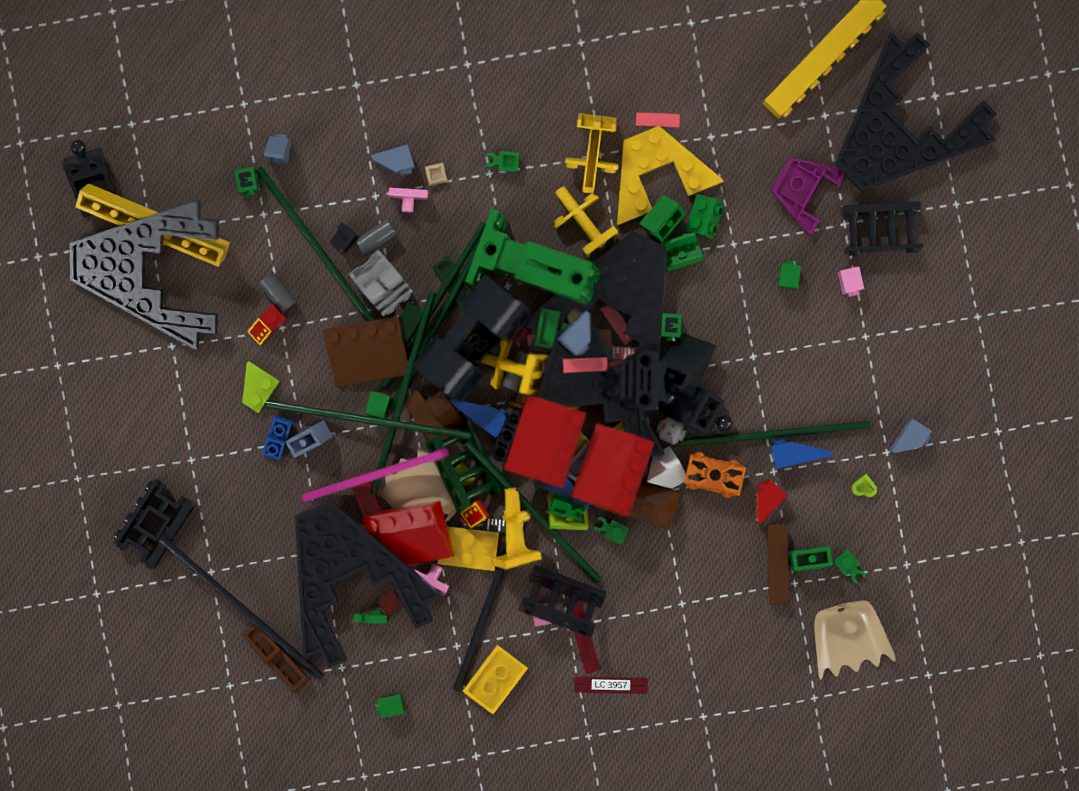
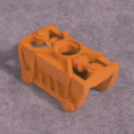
M701 452L690 454L684 484L691 490H697V488L721 493L726 498L740 496L746 467L740 465L736 460L728 462L710 458ZM692 460L704 463L707 468L697 469L695 465L691 464ZM714 469L718 470L721 474L720 479L717 481H713L710 478V472ZM732 469L742 471V474L731 477L729 473L725 472ZM698 473L705 479L695 481L688 479V476ZM733 481L739 488L738 490L727 488L723 482Z

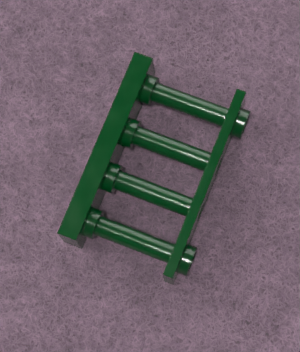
M469 421L459 426L460 431L472 433L471 441L485 455L471 422ZM438 435L427 440L425 444L429 453L445 449L447 446L463 439L448 437L442 440ZM469 449L451 458L446 456L434 460L457 512L472 506L470 500L489 491L490 496H493L502 491L500 482ZM473 457L477 467L458 475L454 464ZM481 474L485 484L472 491L465 492L462 482Z

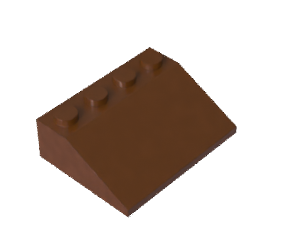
M396 316L323 329L326 349L337 387L405 375L409 354L402 317Z

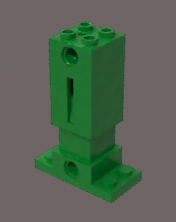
M491 209L465 282L475 287L484 274L488 272L501 277L505 273L514 276L515 279L524 285L583 305H587L588 301H591L594 294L592 290L594 283H597L600 278L598 267L592 262L527 241L526 245L515 242L507 234L502 233L506 231L508 225L507 218L499 211Z

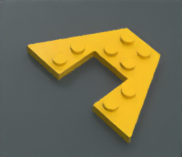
M660 126L635 135L623 142L617 226L648 214L652 209L639 178L640 175L673 162L688 197L724 181Z

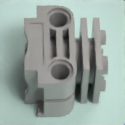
M379 250L372 254L364 265L355 268L349 273L353 281L383 316L392 313L396 309L395 306L401 301L405 302L408 300L413 292Z

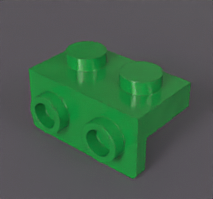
M697 194L685 231L689 233L695 232L697 235L713 240L718 230L719 219L724 212V203L718 199Z
M695 232L686 233L680 237L667 239L659 243L667 248V272L704 260Z

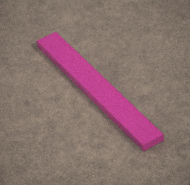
M447 449L432 452L302 495L303 502L444 458L449 456Z

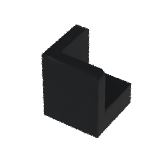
M341 222L337 227L338 231L332 237L330 243L345 254L358 235Z

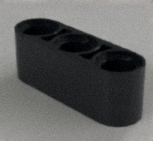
M523 410L510 411L506 415L492 452L495 461H507Z

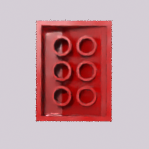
M527 395L504 469L563 488L586 413Z
M596 424L570 497L624 517L629 516L654 442Z
M441 500L373 512L363 517L365 529L407 565L454 557Z

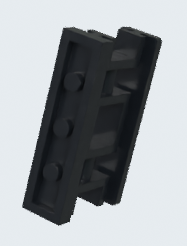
M158 479L147 484L145 488L146 494L143 498L140 497L134 505L136 507L133 514H128L124 520L126 525L122 530L119 529L113 538L115 539L113 545L118 546L123 551L127 549L129 544H132L144 552L140 562L146 564L145 566L151 570L157 567L167 548L159 543L151 557L148 558L152 551L143 546L147 539L151 538L158 542L161 537L165 536L169 541L173 542L196 506L195 502L188 500L185 496H181L176 503L162 494L167 485ZM158 487L159 489L155 496L162 499L163 502L158 509L149 504L144 510ZM182 504H184L171 526H169L173 518L165 514L169 505L180 509ZM150 511L165 520L156 535L141 526ZM136 520H138L134 528L142 532L139 539L136 541L131 537H127L123 542Z

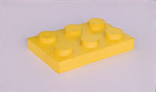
M447 526L454 557L440 559L437 564L495 571L492 558H495L497 555L499 532Z
M497 644L463 689V692L494 714L528 667Z

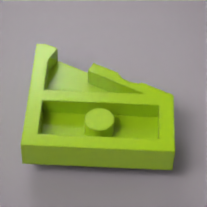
M248 361L242 403L260 413L280 381Z
M548 493L549 529H588V512L586 509L582 513L581 520H576L571 515L564 518L550 513L549 508L553 501L554 493Z

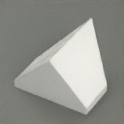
M670 446L663 449L664 455L652 457L647 482L672 489L685 481L686 473Z

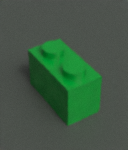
M663 195L639 224L646 234L662 243L684 218L686 213L680 204Z
M830 546L789 551L791 569L793 571L833 566Z

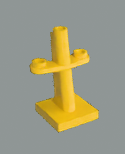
M579 113L577 127L590 129L587 159L565 158V163L568 168H578V165L586 166L583 192L594 193L597 167L605 168L604 171L607 173H616L618 169V164L598 161L602 130L615 132L616 118Z
M564 186L555 192L569 214L566 217H558L553 222L555 224L554 227L557 230L574 218L591 241L582 248L583 255L587 260L590 258V253L598 248L600 251L606 247L608 239L611 237L614 239L618 238V231L614 226L601 234L583 211L599 199L597 195L590 194L584 199L585 203L579 206Z
M501 339L499 356L487 353L480 362L496 368L495 375L491 378V386L499 390L502 386L504 371L523 377L520 388L521 393L537 394L539 379H542L544 372L542 370L543 362L548 360V355L529 354L526 364L508 359L512 341L508 343Z
M516 487L505 489L506 510L503 511L504 515H502V518L506 521L507 554L492 558L494 566L508 569L542 558L540 551L528 549L525 546L522 521L530 519V514L527 511L521 512L519 494L516 491Z

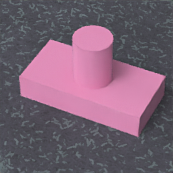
M389 188L390 198L403 199L402 212L413 213L414 199L428 200V190Z
M432 564L427 575L414 569L415 572L437 589L441 595L445 596L449 586L438 581L442 571L440 566Z

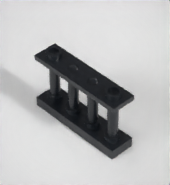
M921 201L844 205L841 207V215H847V218H849L851 247L843 249L844 253H849V256H860L861 252L895 250L917 253L918 249L923 248V243L916 244L914 215L916 211L921 209ZM897 212H904V215H906L908 244H896L895 216ZM877 213H885V216H887L889 245L877 246ZM858 214H866V217H868L870 246L858 247Z
M535 565L529 582L534 583L529 599L523 597L518 611L591 638L597 625L591 622L595 607L601 608L607 591ZM541 586L552 590L547 605L536 602ZM559 593L570 597L565 612L554 608ZM577 600L588 603L584 619L573 616Z

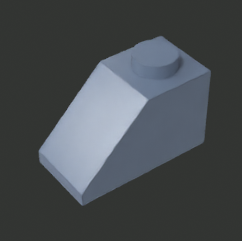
M275 134V137H269L264 152V157L269 162L288 164L291 141L286 138V135Z
M408 144L371 155L373 162L395 174H401V176L411 174L412 170L415 169Z
M583 311L557 339L573 355H582L589 348L587 344L590 342V313L588 311Z
M913 418L909 419L889 452L898 453L920 448L923 445L926 446L932 437L930 436L932 431Z
M323 420L286 440L285 443L293 457L296 458L332 438L333 435Z

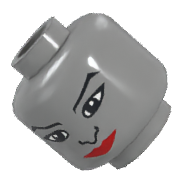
M666 417L665 420L661 419L656 433H658L660 440L675 445L679 440L683 441L686 430H683V422L672 417Z

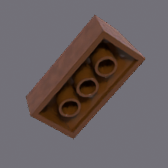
M641 479L629 515L669 530L681 494Z

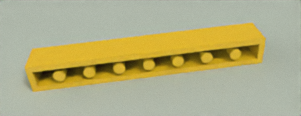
M860 0L762 104L778 119L782 115L786 117L793 110L791 106L795 102L799 104L807 96L805 91L808 88L812 90L819 83L817 79L822 74L826 76L833 69L831 64L835 60L839 62L846 55L844 51L848 47L852 49L859 42L857 37L861 33L865 35L872 28L870 24L874 20L878 22L885 15L883 10L887 6L881 0Z
M89 183L80 190L75 207L119 226L158 213ZM163 235L164 245L217 267L225 260L230 246V242L221 238L218 240Z

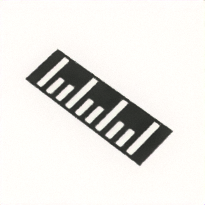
M486 518L483 531L506 533V521L503 519ZM522 521L523 534L526 535L527 521Z

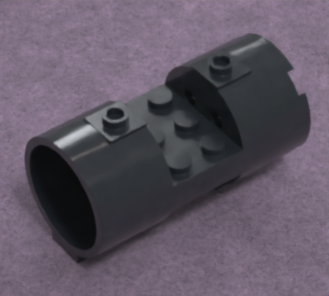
M484 274L476 286L465 295L461 305L467 311L459 317L453 329L448 331L445 338L438 334L431 338L425 350L413 363L415 369L441 390H444L445 394L460 404L485 374L478 366L483 357L491 350L500 337L510 343L533 314L523 302L487 274Z

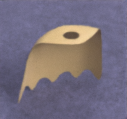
M418 448L417 457L429 454L424 449ZM400 459V462H399V463L404 462V461H408V460ZM434 461L400 471L397 474L384 476L386 486L380 487L378 491L380 496L393 509L441 500L443 512L448 514L445 519L446 523L457 512Z
M868 601L845 603L817 613L814 630L820 679L823 678L826 668H829L836 677L839 675L840 668L843 665H848L855 672H858L864 660H870L878 667L882 654L896 661L893 649L873 606Z

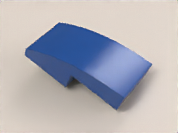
M278 416L273 417L262 455L281 460L286 446L285 441L288 440L293 421Z

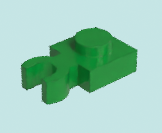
M500 151V157L494 153L486 154L487 157L494 159L492 163H486V167L493 168L498 165L499 171L518 173V152Z
M555 494L549 512L564 518L571 515L574 519L581 520L585 506L581 504L574 505V500Z
M598 517L603 522V526L600 528L594 526L593 528L596 531H606L605 538L622 545L629 527L614 520H611L610 524H608L603 517Z
M848 549L832 561L844 576L850 573L851 580L855 584H858V581L855 579L857 574H861L863 578L866 577L863 571L856 568L860 563Z
M372 610V614L355 613L354 622L387 623L388 614H384V611Z

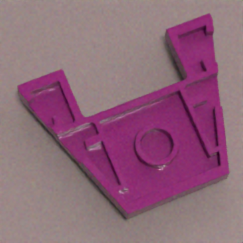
M790 157L773 185L771 192L808 235H812L820 220L804 211L806 204L822 177L839 186L845 175L836 167Z

